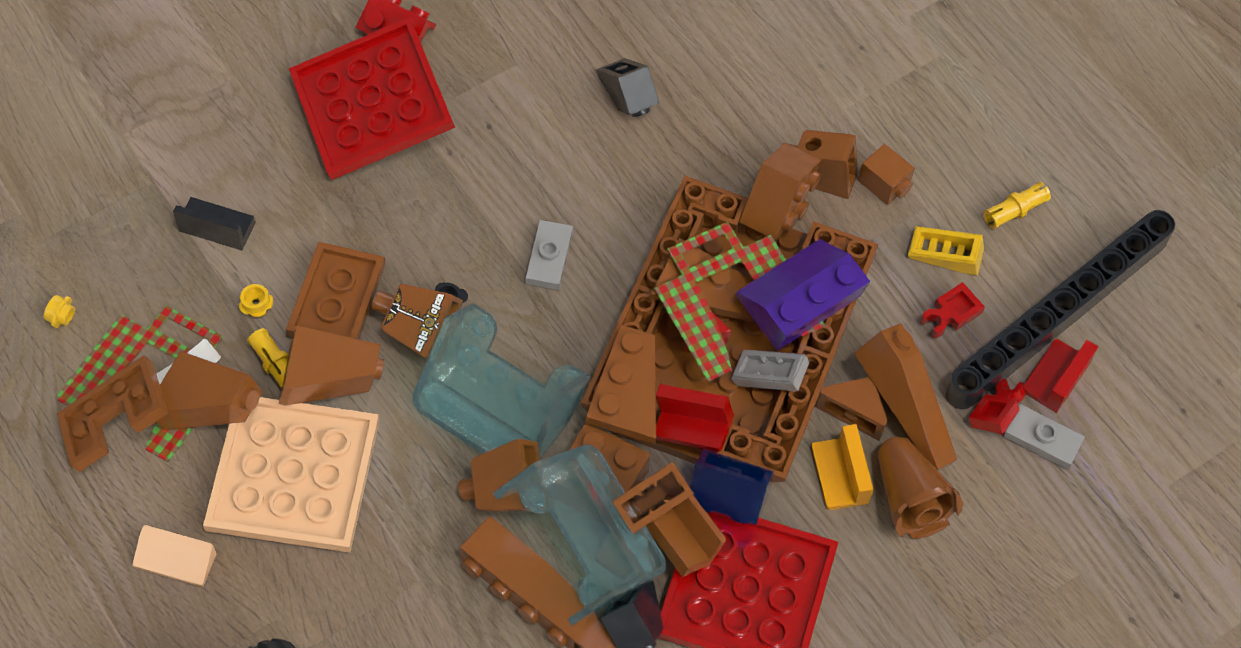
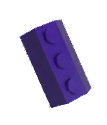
M819 239L743 287L735 295L778 351L858 299L869 285L870 280L849 253Z

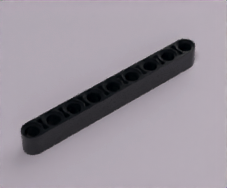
M1162 210L1149 212L961 364L953 372L946 390V398L950 405L961 410L974 406L985 394L996 388L1000 380L1003 378L1007 379L1166 247L1175 229L1174 218ZM1081 286L1087 287L1091 291L1085 290ZM1058 305H1059V306H1063V307H1065L1067 310H1062V309L1058 308L1057 306H1058ZM1033 325H1038L1044 330H1038ZM1008 345H1015L1020 350H1014ZM983 365H991L995 370H988ZM958 385H966L971 391L962 390Z

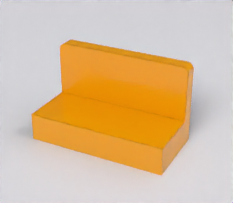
M857 424L842 426L838 439L812 443L811 451L826 509L835 510L869 504L874 489Z

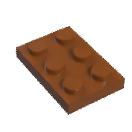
M318 242L286 328L287 337H293L297 325L360 339L386 265L385 257Z

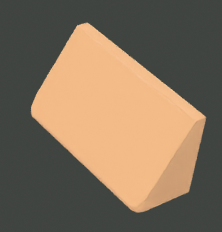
M143 525L132 566L136 569L204 587L217 554L211 543Z

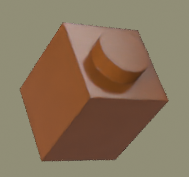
M884 143L862 163L858 181L885 204L889 205L895 198L901 199L911 190L913 186L911 180L915 167Z

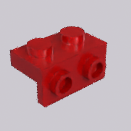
M368 0L355 28L371 34L410 17L422 42L428 27L434 30L436 24L427 20L430 13L412 5L410 11L401 7L402 0Z

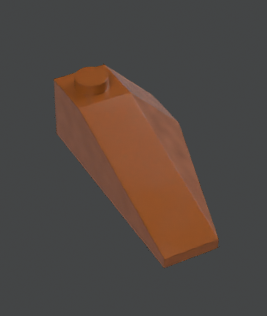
M901 323L880 331L854 354L916 448L937 470H940L954 463L957 457L921 352L915 345L910 333L905 330Z

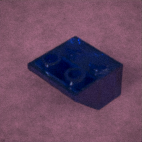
M703 449L696 462L690 488L694 492V497L706 512L715 511L730 516L735 522L756 525L769 497L774 471Z

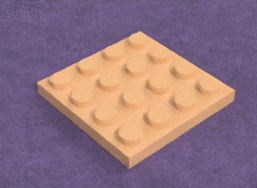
M260 397L257 406L251 411L246 422L229 424L203 524L204 530L206 532L350 553L379 426V414L304 403L281 405L277 399Z

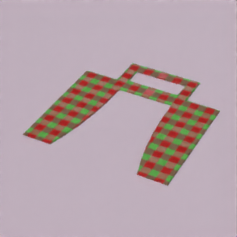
M725 222L668 248L667 250L682 276L654 288L708 382L732 371L715 317L697 282L740 262L744 264L752 279L756 280L786 261L771 235L743 247L729 222ZM725 235L733 249L689 268L682 253ZM822 321L801 336L804 337L825 325Z
M166 305L147 329L120 314L55 399L69 406L126 368L147 343L174 358L178 356L180 351L188 353L191 350L190 348L158 331L167 318L206 338L214 349L223 336ZM155 424L145 450L169 462L194 427L163 430Z

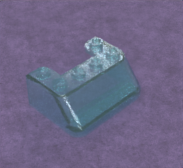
M472 303L445 317L413 394L416 409L422 415L482 454L510 441L524 439L538 442L541 459L569 423L591 376L575 366L565 364L552 372L545 386L490 351L497 334V324L489 312Z

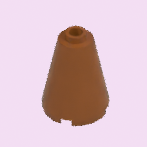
M899 437L887 439L879 449L877 457L894 529L900 537H903V534H909L912 539L932 536L950 525L948 518L954 512L958 517L962 511L963 501L959 492L909 439Z

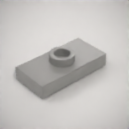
M543 220L539 221L525 278L526 284L555 290L560 289L572 239L573 226Z
M743 350L731 380L736 386L798 391L810 361L805 354Z
M1020 404V411L1007 428L1004 438L1069 470L1085 436Z

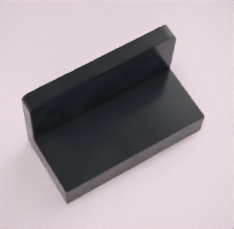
M190 197L186 207L176 205L173 210L179 232L241 251L256 223L253 215Z

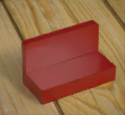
M1055 339L1025 382L1026 395L1058 413L1092 362L1099 346L1086 340L1078 351L1063 341Z
M660 384L655 395L661 409V414L656 424V440L720 452L734 419V413L728 396Z

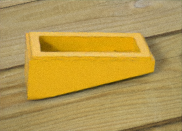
M915 226L908 258L960 273L978 276L984 253L983 235ZM925 239L930 240L928 251L922 250ZM938 243H943L942 252H936ZM952 246L957 247L956 254H950ZM966 250L971 251L970 256H965Z

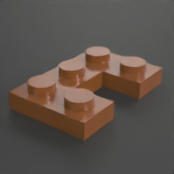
M145 355L57 413L70 465L77 471L81 472L109 453L102 426L126 411L130 426L138 433L169 413L153 362Z

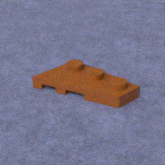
M679 238L674 245H677L683 242L684 240ZM697 247L682 253L689 268L713 258ZM670 254L647 299L660 301L654 288L682 276ZM729 267L697 282L712 313L749 322L754 321L735 295L737 291L753 282V279Z
M620 325L586 415L587 424L655 445V335Z

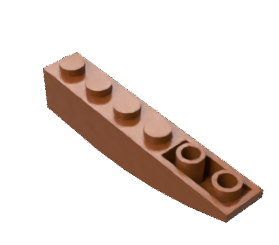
M491 516L461 545L460 555L463 569L473 578L478 579L480 576L489 583L491 592L497 598L504 602L508 599L516 605L518 613L528 623L532 625L538 623L547 631V637L560 648L564 646L567 648H617L596 614L575 589L547 561Z

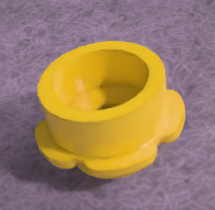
M248 285L242 290L239 297L241 300L239 303L240 311L245 315L251 314L255 318L262 317L266 314L267 309L272 308L273 297L268 294V290L262 285ZM258 300L259 303L253 304V301Z
M59 295L53 296L45 308L44 320L50 322L54 328L60 327L61 324L64 326L68 325L75 313V307L71 305L72 298L69 296L65 298Z

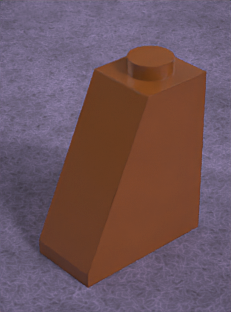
M296 325L290 344L279 404L292 405L369 392L373 380H380L384 359L379 358L381 344Z
M180 351L160 384L169 413L156 421L155 424L163 430L246 422L251 411L257 406L263 391L249 374Z

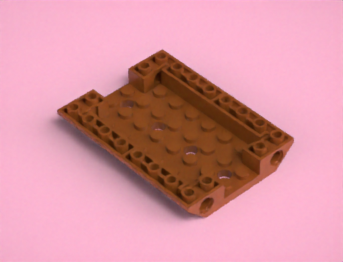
M684 176L582 399L581 406L585 410H589L620 325L655 335V395L659 385L665 384L728 396L734 413V419L723 448L720 452L661 440H656L654 445L613 431L611 432L746 484L785 482L857 299L823 321L825 325L804 337L799 336L778 351L755 321L749 322L715 314L731 330L725 347L732 371L708 382L692 353H687L684 350L685 341L662 301L647 298L670 254L667 249L674 246L679 238L686 241L725 222H729L743 247L767 236L739 222L748 201L747 197ZM813 221L808 234L792 229L790 232L784 231L774 240L787 260L821 239L849 253L865 275L868 273L878 248L877 243ZM725 235L697 247L712 257L733 249ZM742 262L731 266L752 279ZM756 350L805 354L810 362L799 390L788 391L736 386L731 378L742 351ZM656 399V424H657V421H658L659 416H660V414H661V409H660V406H659L658 401H657V399Z

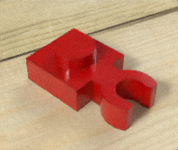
M962 282L937 298L934 305L937 309L926 310L922 314L920 324L924 325L928 321L936 322L938 326L933 329L931 336L938 338L944 334L948 324H951L957 331L981 315L985 306Z
M1004 378L997 383V393L995 396L985 394L970 414L969 420L972 428L1003 435L1020 411L1018 403L1026 396L1024 385L1022 382H1019L1014 389L1010 390L1008 381Z

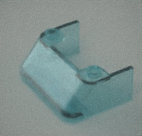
M586 444L534 462L493 493L496 499H500L518 492L522 504L528 510L537 514L550 512L587 575L578 582V596L586 607L568 618L571 626L606 609L654 580L666 570L665 558L646 526L633 534L612 501L624 494L625 491L603 455L591 445Z

